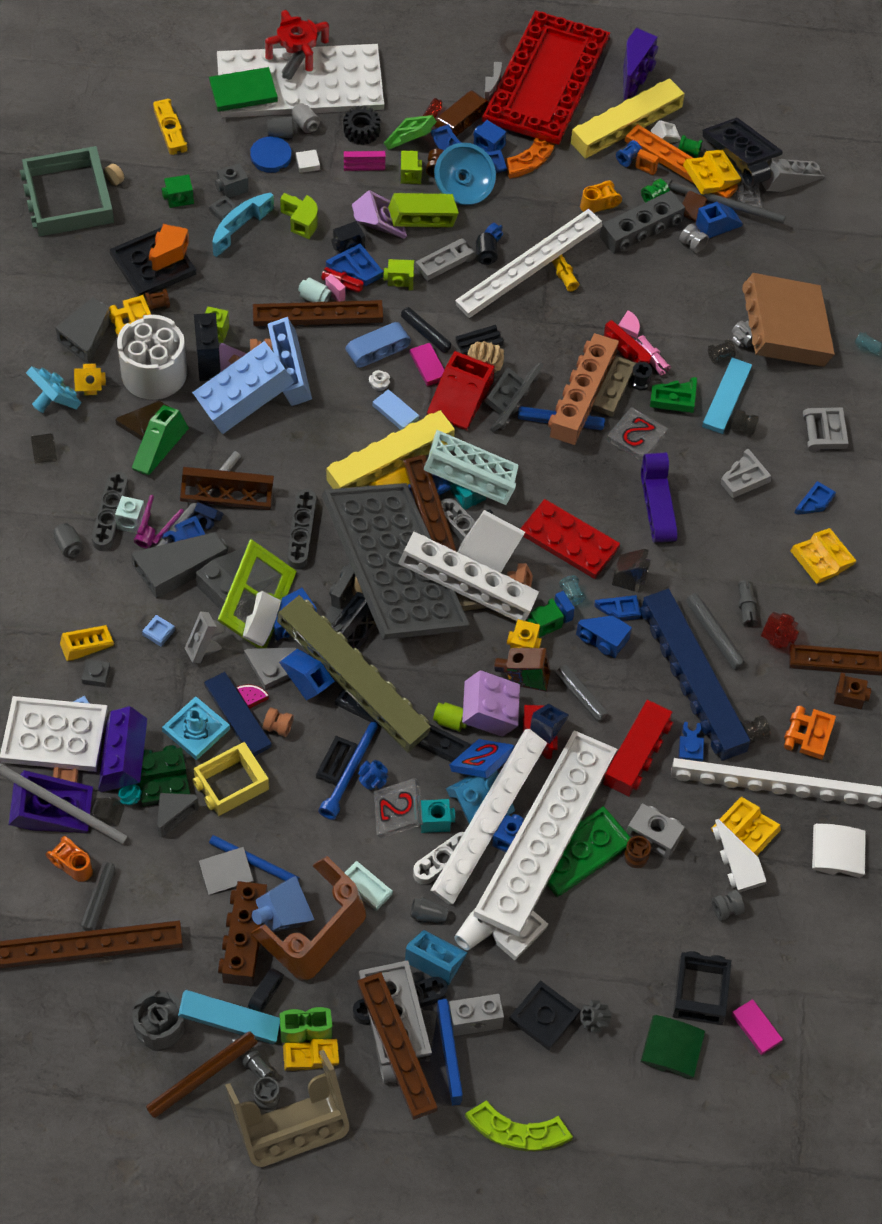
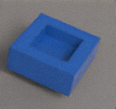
M561 591L555 594L554 601L564 615V623L573 620L575 608L565 592Z

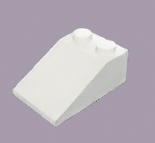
M484 510L462 541L458 553L501 573L525 531Z

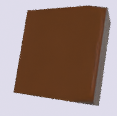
M688 191L682 202L685 206L684 217L696 222L698 209L706 206L707 198Z

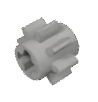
M749 321L738 322L732 329L734 335L732 341L738 346L744 347L746 345L750 347L753 344Z

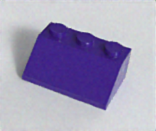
M131 706L110 712L105 730L98 787L100 792L140 783L147 718Z

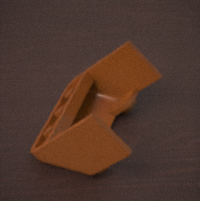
M328 856L315 862L313 867L333 886V897L342 907L312 941L301 933H292L281 941L265 924L251 932L291 974L301 981L313 978L366 918V909L356 884Z

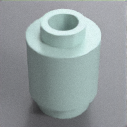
M310 277L307 280H302L298 288L300 297L310 302H328L332 293L328 286Z

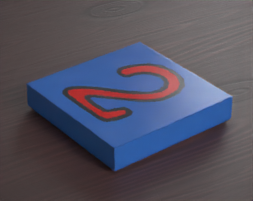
M478 739L449 764L451 772L488 778L507 761L515 746Z

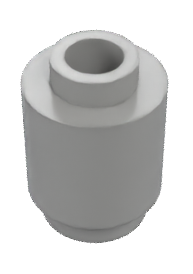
M299 103L292 109L293 120L296 121L305 133L317 130L320 118L308 105Z

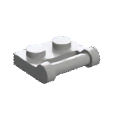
M843 407L808 408L803 411V418L806 420L809 441L807 445L809 451L847 449L849 443ZM816 418H821L824 439L817 438Z

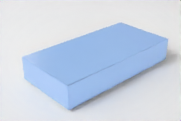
M389 389L372 402V406L400 430L404 429L408 424L419 420V415Z

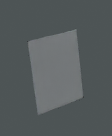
M244 847L199 861L208 895L235 887L238 881H253Z

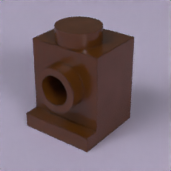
M841 673L836 686L834 704L861 710L864 701L869 702L871 688L867 687L868 681L845 676L846 673Z

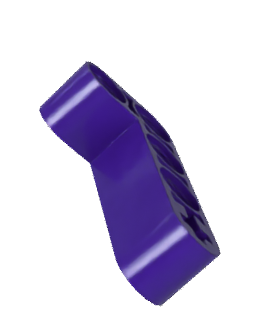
M667 452L644 454L641 466V481L653 543L677 541V526L667 478L669 472Z

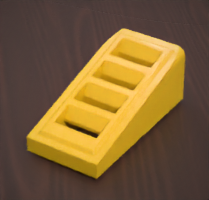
M107 625L62 633L60 646L66 660L70 661L112 647L114 642ZM101 634L103 641H99L97 635Z

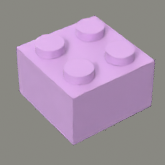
M481 670L475 673L464 684L462 723L501 737L518 727L520 684Z

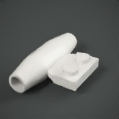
M473 910L454 938L461 948L468 951L493 934L496 945L513 960H516L548 927V923L532 911L518 937L474 917Z

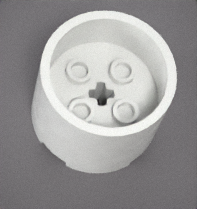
M143 315L142 319L124 325L118 335L117 346L121 377L125 387L137 397L149 400L163 399L175 394L183 386L187 377L184 335L175 325V322L160 315Z

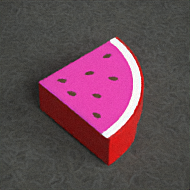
M241 685L237 687L238 693L249 709L269 699L268 693L258 686Z

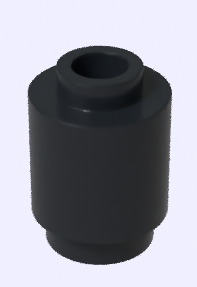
M481 233L478 235L475 242L477 261L484 265H490L498 259L496 239L491 233Z

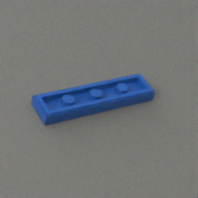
M447 999L438 1000L437 1013L451 1105L454 1106L461 1105L463 1094L449 1004Z

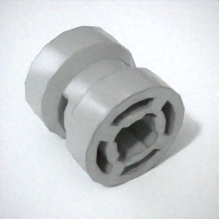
M689 224L682 231L679 240L684 245H690V249L698 253L706 246L709 236L704 232H699L695 225Z

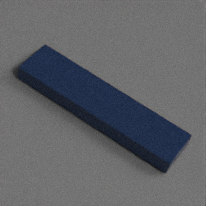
M225 672L204 682L205 688L241 743H246L253 756L272 747V743Z

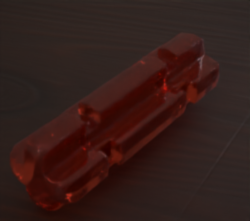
M434 98L423 116L433 115L436 118L442 108V100Z

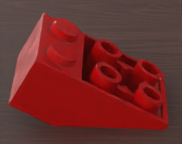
M454 351L444 369L427 415L441 410L452 425L467 430L494 381L495 366Z

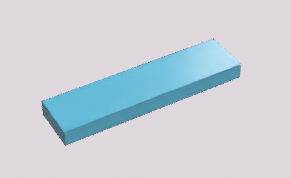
M731 358L702 427L721 434L724 433L751 371L752 364Z
M185 990L183 992L178 1014L179 1017L239 1035H244L251 1031L257 1040L274 1044L277 1041L280 1025L279 1017Z

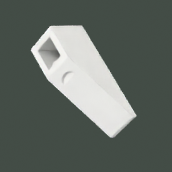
M716 819V827L712 829L716 841H721L724 850L720 851L724 865L729 864L732 872L727 874L731 887H737L740 893L765 885L766 878L759 858L719 819Z

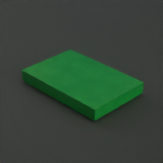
M269 67L209 77L217 112L278 102Z

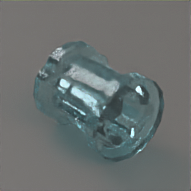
M575 575L565 577L559 582L560 588L564 590L573 606L580 604L586 598L578 585L580 582L579 578Z

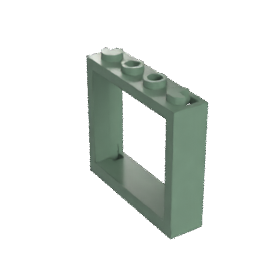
M96 146L22 159L23 170H20L21 180H26L27 183L23 184L26 197L30 196V200H27L29 213H34V216H31L33 229L37 228L39 237L114 223L113 209ZM91 166L102 208L42 219L32 177Z

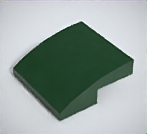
M653 1015L640 1062L661 1072L669 1070L684 1078L691 1079L695 1075L705 1031L675 1019Z

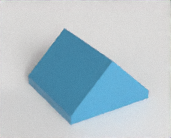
M423 930L407 944L405 961L408 960L409 965L432 977H441L449 985L465 959L467 952Z

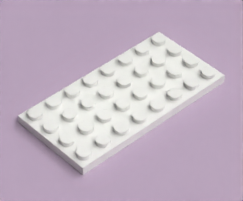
M378 44L311 48L313 51V70L310 72L305 70L304 58L291 80L282 78V70L293 54L287 52L286 48L273 49V59L271 60L265 58V49L217 51L218 75L269 67L278 96V102L221 111V118L291 115L292 109L299 103L308 105L314 113L350 112L351 108L356 110V106H359L360 109L366 106V110H369V108L384 110Z

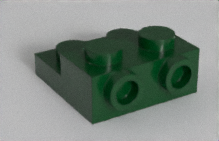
M169 745L159 752H153L150 749L144 750L141 780L139 783L140 790L142 791L141 800L143 807L159 804L160 793L190 794L182 748Z

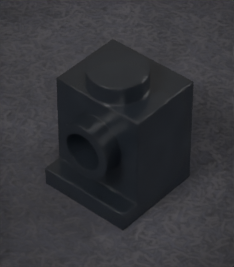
M357 221L333 229L332 246L339 253L358 244H361L365 249V234Z

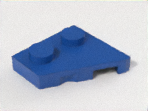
M361 244L326 260V267L340 273L346 272L348 276L363 281L364 286L382 278L384 274L383 270Z

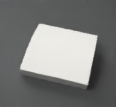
M834 824L813 825L812 869L830 875L840 872L857 878L864 876L866 831Z

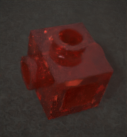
M773 612L766 622L761 637L770 640L769 643L777 648H786L790 643H795L800 632L796 630L799 623L794 621L795 618L786 613L780 615Z

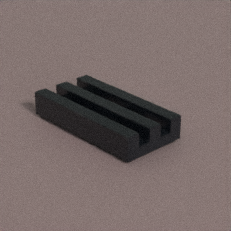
M496 325L456 336L455 340L461 353L468 355V350L470 349V347L466 349L465 347L471 346L477 341L482 343L483 341L492 340L487 343L492 342L494 345H504V340L500 337L501 334L497 331Z
M335 736L316 773V778L319 780L321 778L325 779V782H332L334 786H337L358 744ZM338 744H342L328 774L324 773ZM347 747H350L336 777H334L333 775Z

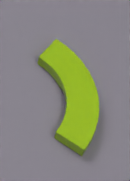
M487 1100L465 1113L469 1123L484 1137L496 1144L514 1150L543 1151L564 1145L573 1139V1136L559 1116L545 1122L520 1124L501 1115Z

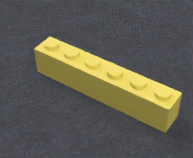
M670 78L659 82L654 87L642 91L639 95L625 100L620 105L608 109L601 115L594 116L591 120L577 125L572 129L571 144L586 159L624 139L637 124L646 127L682 108L685 93Z
M441 410L434 414H428L424 419L416 423H410L404 429L396 433L393 432L378 442L369 444L359 452L351 453L347 458L339 462L336 461L326 468L327 482L333 489L368 486L375 479L403 466L404 459L429 455L436 430L454 437L455 429ZM440 440L444 445H448L446 442Z

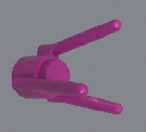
M150 495L141 525L133 540L134 543L145 549L150 548L152 544L158 545L160 538L184 512L183 509H180L163 529L155 535V529L147 525L154 496Z

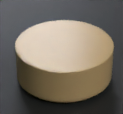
M110 164L104 169V174L112 185L117 186L124 181L123 171L116 164Z

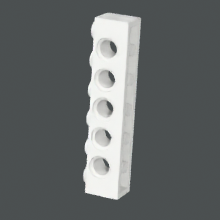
M413 532L398 563L515 621L518 619L526 621L539 591L530 586L524 585L416 532Z

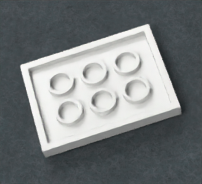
M13 696L0 753V762L96 772L108 706Z

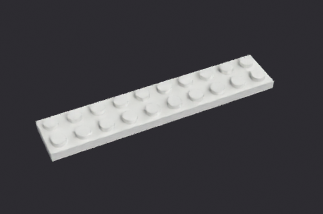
M575 730L573 731L475 908L474 917L519 937L599 788L605 773L616 756V748Z

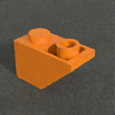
M163 224L161 231L156 234V245L154 248H151L149 253V261H152V270H160L184 258L189 245L188 229Z

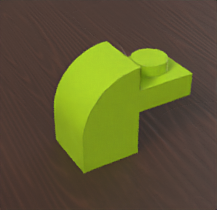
M284 193L280 198L281 213L291 216V232L310 239L318 226V207L316 202L308 195L302 201L295 196Z

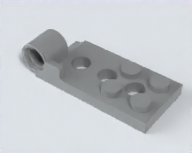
M409 961L360 970V979L382 972L387 986L395 987L396 992L391 996L396 1008L402 1012L400 1018L417 1058L432 1055ZM369 1014L383 1083L397 1081Z

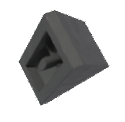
M160 793L157 827L161 838L199 809L198 797L196 795Z

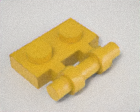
M143 295L124 300V308L118 309L116 305L109 307V317L116 326L115 332L117 336L124 325H126L123 323L124 318H128L129 324L136 320L142 319L143 315H151Z

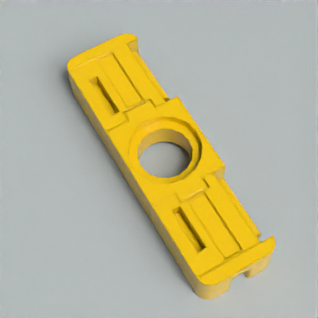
M171 99L155 101L153 103L154 113L169 153L174 155L177 154V151H181V153L186 152L187 142L184 141L182 128L177 115L174 114ZM168 124H173L176 126L173 129L165 128V126Z

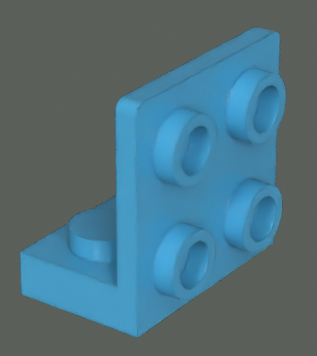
M497 770L488 778L470 775L446 788L449 797L458 799L469 824L499 775ZM513 803L508 809L507 815L515 812Z

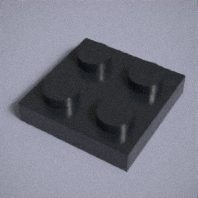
M540 980L511 1014L509 1021L550 1051L578 1017L581 1010Z

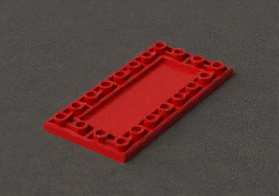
M535 10L482 116V122L488 120L498 127L559 145L610 38V32Z

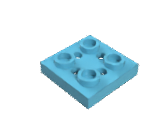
M32 366L26 372L43 390L35 402L32 403L33 407L43 413L52 401L77 409L82 403L76 397L77 393L69 386H65L63 384L64 379L57 373L53 372L51 374L44 368L37 369Z
M196 696L162 727V732L195 760H198L230 730V725Z

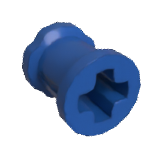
M630 141L626 148L616 152L618 162L624 167L630 166L632 160L637 157V153L642 147L637 141Z

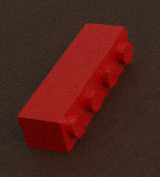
M646 700L605 773L603 785L628 797L633 789L638 790L643 780V777H640L643 771L648 772L653 762L651 756L654 752H659L664 741L661 739L664 733L668 735L674 722L671 721L673 711Z

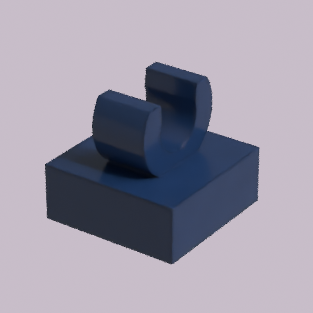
M197 502L194 511L201 513L197 515L200 524L204 518L207 519L205 527L207 529H211L214 526V520L221 521L224 514Z

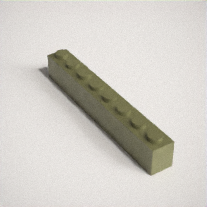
M298 595L278 612L277 622L313 658L324 665L329 674L407 753L428 736L431 726L427 718L422 714H418L413 709L411 702L405 697L402 698L396 692L394 685L389 681H385L380 676L378 669L372 664L369 665L364 660L362 653L356 648L353 649L347 643L345 636L341 632H336L331 627L329 620L323 615L320 616L315 611L313 604L309 600H304Z

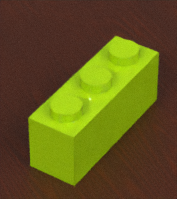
M394 193L388 206L394 227H453L459 214L453 194Z

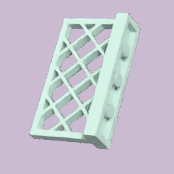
M436 430L423 470L507 505L515 490L518 464ZM440 440L446 442L448 445H444ZM461 449L467 451L469 454H464ZM449 451H454L456 455L453 456ZM482 458L488 460L489 462H488V463H485V462L482 460ZM474 459L477 464L473 465L470 460ZM502 467L507 468L511 471L506 472ZM491 468H494L498 473H493Z

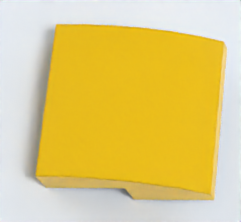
M723 150L706 151L703 157L686 159L683 164L701 195L729 188L741 181V177Z
M830 528L814 533L810 540L793 545L790 550L816 584L838 575L856 563V559Z
M740 797L719 819L756 856L781 831L780 824L761 814L760 807L743 797Z

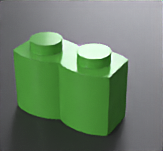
M316 1007L306 1012L298 1009L283 1011L280 1013L281 1042L302 1043L312 1039H331V1010L324 1007Z

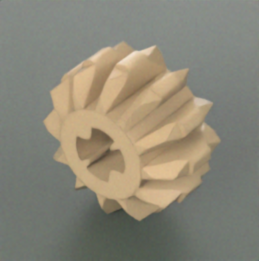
M477 341L468 350L467 356L495 366L494 373L501 370L504 363V350L499 345H494L492 342L487 343L483 341L481 343Z

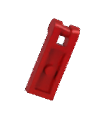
M613 320L605 324L604 336L619 341L617 350L620 351L624 358H628L635 363H650L651 354Z

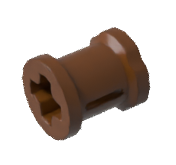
M166 289L153 294L145 293L146 303L150 312L156 308H170Z

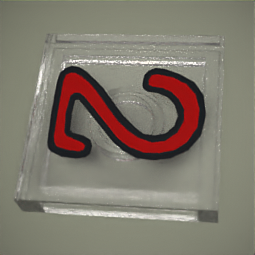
M631 407L607 435L606 440L642 461L643 455L650 454L664 438L668 428Z
M413 778L374 791L377 836L383 838L423 825L419 780Z

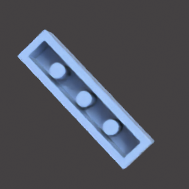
M288 317L267 324L274 354L295 382L283 391L291 406L311 400L312 396L297 333Z

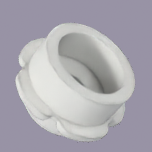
M380 370L374 371L369 376V383L374 390L383 391L390 384V375Z

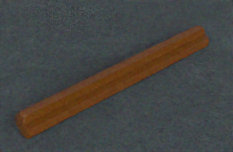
M248 1031L146 1106L150 1115L156 1118L255 1046L258 1041L254 1034Z

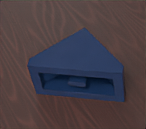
M547 704L533 713L530 729L544 741L551 744L566 722L569 714L551 704Z

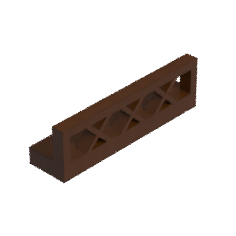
M183 467L180 501L270 510L274 476ZM186 486L196 487L200 491L196 495H185ZM211 489H218L222 495L215 498L211 497L207 492ZM234 491H240L245 497L241 500H235L230 494ZM257 493L267 494L266 502H257L252 496Z

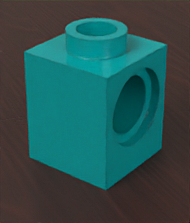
M449 799L420 800L421 833L450 832L451 822H455V809L450 808ZM441 814L443 817L435 818L432 815Z

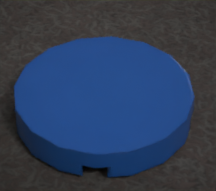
M261 138L251 147V162L255 164L258 170L268 173L278 172L281 168L284 167L285 169L291 161V148L281 138Z

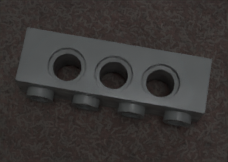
M669 191L602 223L600 238L613 254L624 251L638 242L645 241L654 234H660L665 229L680 224L683 221L685 206L672 191Z

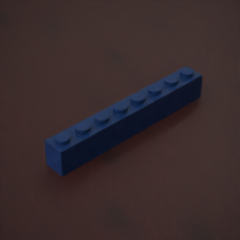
M669 589L644 597L642 607L640 608L641 615L644 620L649 622L653 638L658 639L663 657L668 658L673 676L678 677L683 695L688 696L693 714L698 715L703 733L705 735L708 734L713 752L719 755L721 761L747 752L750 739Z

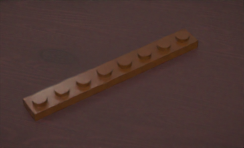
M179 920L0 941V969L182 948L181 923Z

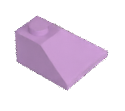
M369 190L352 204L354 218L358 223L403 239L407 237L405 227L393 226L388 209L390 200Z

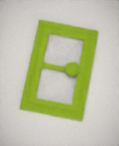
M250 540L218 621L243 638L247 616L253 614L257 593L264 591L282 600L283 597L288 595L297 571L255 541ZM273 625L272 630H271V632H270V634H269V636H268V639L266 640V642H265V644H264L263 646H259V645H257V644H255V643H253V642H251V641H249V640H247V641L250 642V643H251L252 645H254L255 647H257L258 649H259V648H267V646H268V644H269V641H270V639H271L272 633H273V631H274V625Z

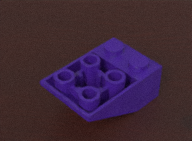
M635 28L626 43L623 65L624 101L635 97L639 85L644 84L648 72H652L656 65L654 58L658 51V46H656L658 37L638 28Z

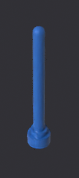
M371 722L368 725L331 797L324 800L318 809V812L323 817L330 820L336 819L340 811L339 801L378 729L376 722Z

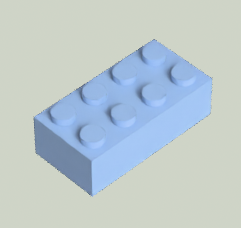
M264 341L192 393L219 431L224 434L295 382Z

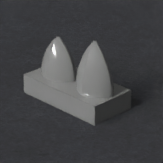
M200 611L185 646V650L192 663H201L205 655L213 654L222 649L211 638L221 634L226 629L222 623L213 620L209 612Z

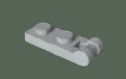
M461 238L416 261L415 267L428 281L465 261H472L476 257V252L472 248H468V243Z

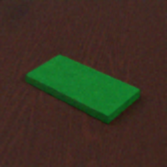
M604 806L579 823L551 875L547 886L557 898L626 850L627 842L631 837Z

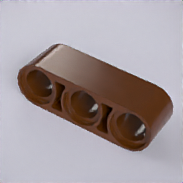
M471 90L437 118L435 128L449 124L452 132L457 137L484 114L489 102Z

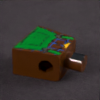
M511 648L508 659L496 658L495 672L507 673L508 680L520 684V687L547 691L551 673L547 648Z

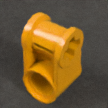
M608 180L586 187L583 190L580 208L583 212L589 209L593 213L611 209L622 202V196L614 189V183Z

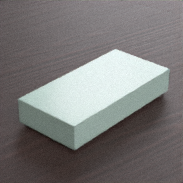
M358 861L345 872L356 884L361 899L375 911L393 895V891Z

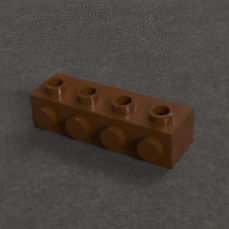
M238 881L236 890L232 889L230 904L233 905V911L227 914L226 927L230 928L229 934L224 935L222 950L226 951L225 958H220L218 973L222 974L223 983L253 986L260 942L251 932L262 926L263 923L257 925L252 919V912L258 909L256 899L268 892L267 884Z

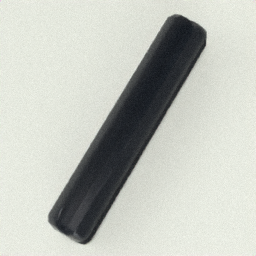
M410 307L402 310L401 317L439 350L446 353L451 349V342Z

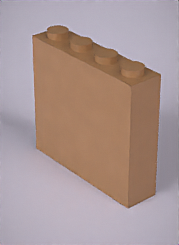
M757 273L751 274L747 281L744 282L742 291L745 295L746 310L748 311L749 327L751 328L755 354L824 367L835 353L821 285Z

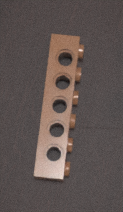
M594 333L591 341H586L583 350L585 354L584 356H579L576 365L577 370L573 369L569 382L571 383L570 385L566 384L562 395L564 398L563 400L559 399L556 405L555 412L557 413L556 415L552 414L548 427L551 428V438L573 445L576 444L593 407V403L616 357L618 340Z

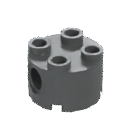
M153 990L140 997L134 1006L132 1020L137 1038L153 1051L173 1046L185 1033V1018L178 1016L181 1002L174 994Z

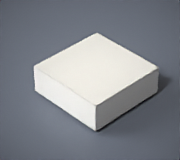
M316 150L296 153V161L300 173L320 170Z

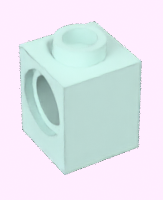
M125 496L121 497L115 513L118 530L137 534L145 512L144 501Z

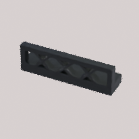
M357 592L331 625L336 632H341L345 636L348 644L353 649H359L377 626L374 618L368 620L370 609L363 593ZM362 624L361 634L355 637L356 627Z

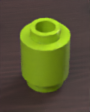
M447 702L444 704L438 703L433 721L438 722L440 726L458 732L462 728L466 729L467 724L462 723V707Z

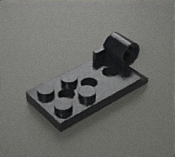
M738 117L703 129V137L719 150H723L728 157L736 162V170L742 174L748 186H754L771 178V170L766 160L782 155L783 151Z

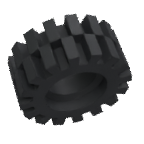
M356 106V110L351 108L350 113L346 112L343 118L344 136L348 137L350 142L354 140V144L361 142V145H364L366 141L367 144H370L371 139L375 141L380 135V116H378L376 111L373 112L372 108L366 110V106H363V109ZM359 123H364L369 126L360 128L356 127L355 125Z

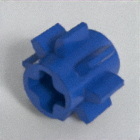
M366 760L359 768V781L365 788L369 790L375 787L381 789L386 784L388 770L380 761L374 760L370 764Z

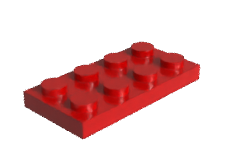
M546 499L541 502L520 528L525 531L524 538L593 579H596L620 548V543Z

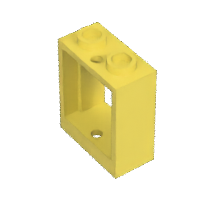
M245 742L194 768L195 778L192 779L198 791H203L206 796L204 800L210 810L214 809L218 816L269 790V779ZM240 762L253 783L219 801L206 779Z

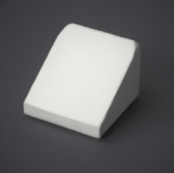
M659 120L651 129L653 134L668 143L681 140L675 124Z

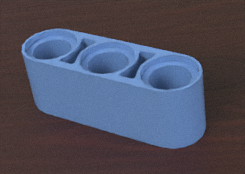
M394 322L350 341L345 349L356 367L361 368L404 350L411 343V339L399 322Z

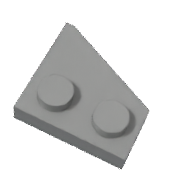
M749 449L744 451L740 461H736L732 465L731 470L727 471L721 478V485L732 498L771 482V475Z
M296 648L244 650V655L263 687L267 689L290 678L279 662L296 650Z

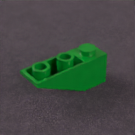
M163 405L151 418L132 465L133 470L149 476L186 433L189 427L180 410Z

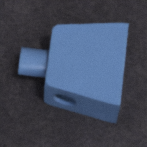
M296 876L279 884L256 899L258 909L252 912L253 921L257 925L265 923L272 932L299 928L314 920Z

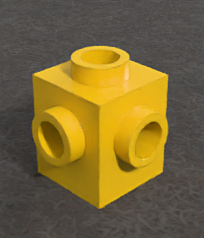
M95 363L83 364V368H74L75 391H84V395H97V391L102 390V386L106 385L105 372H101V368H96ZM87 376H93L94 381L92 383L86 382Z
M518 619L514 632L510 631L507 644L510 645V649L540 648L542 638H538L540 625Z

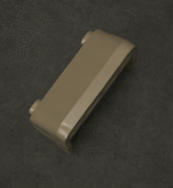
M324 1050L319 1051L324 1074L314 1077L309 1082L308 1093L310 1098L261 1115L259 1107L254 1102L239 1103L231 1084L225 1085L234 1118L253 1165L264 1167L341 1139L348 1133L349 1122L335 1069Z

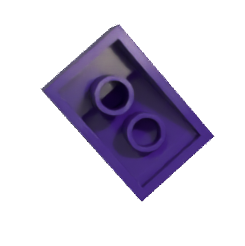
M25 770L20 774L90 814L93 786ZM14 783L8 825L35 831L88 832L89 825Z

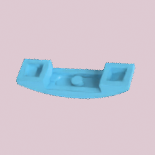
M272 193L262 194L243 202L222 220L216 229L212 241L213 255L215 257L231 245L230 236L253 216L261 220L274 209V195Z

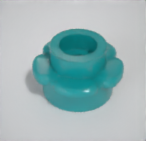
M138 785L121 787L118 796L122 804L134 805L140 800L142 791Z

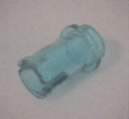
M860 332L855 340L858 348L863 347L876 355L882 349V342L868 336L867 332Z

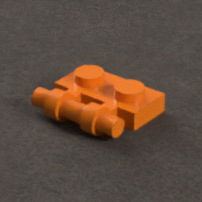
M797 706L790 718V728L784 736V748L793 750L794 744L799 743L802 744L799 753L822 760L836 716L813 709L811 716L804 715L805 708ZM802 725L807 727L805 734L799 732Z

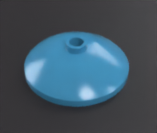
M471 143L453 144L446 148L436 161L434 171L436 184L442 194H453L456 204H477L491 193L496 180L495 166L487 152L479 146ZM459 174L464 176V180L459 179Z

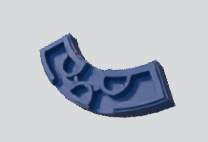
M449 124L433 129L430 132L438 149L445 150L453 144L462 143L454 135ZM501 149L487 152L494 163L496 173L507 171Z

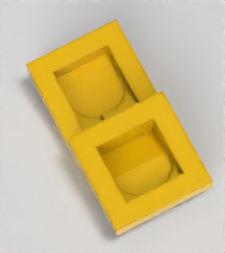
M312 1039L310 1043H285L283 1045L285 1071L323 1068L319 1055L321 1050L325 1051L331 1064L337 1066L339 1064L337 1039Z

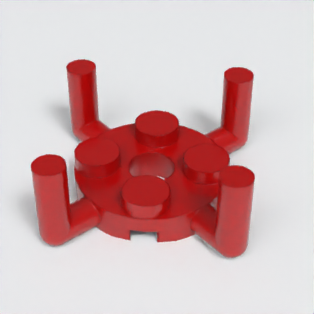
M283 10L281 12V23L279 28H277V35L265 40V58L268 60L273 59V45L279 43L289 53L303 51L305 54V70L312 71L313 51L311 48L316 46L317 32L321 31L322 43L326 44L329 42V23L321 22L314 24L309 19L304 21L301 20V17H291L287 10Z

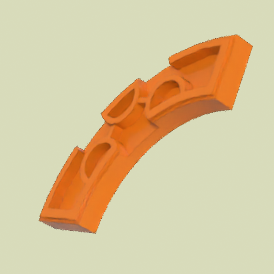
M535 138L534 143L529 149L516 156L505 158L509 179L523 176L540 167L551 155L555 144Z

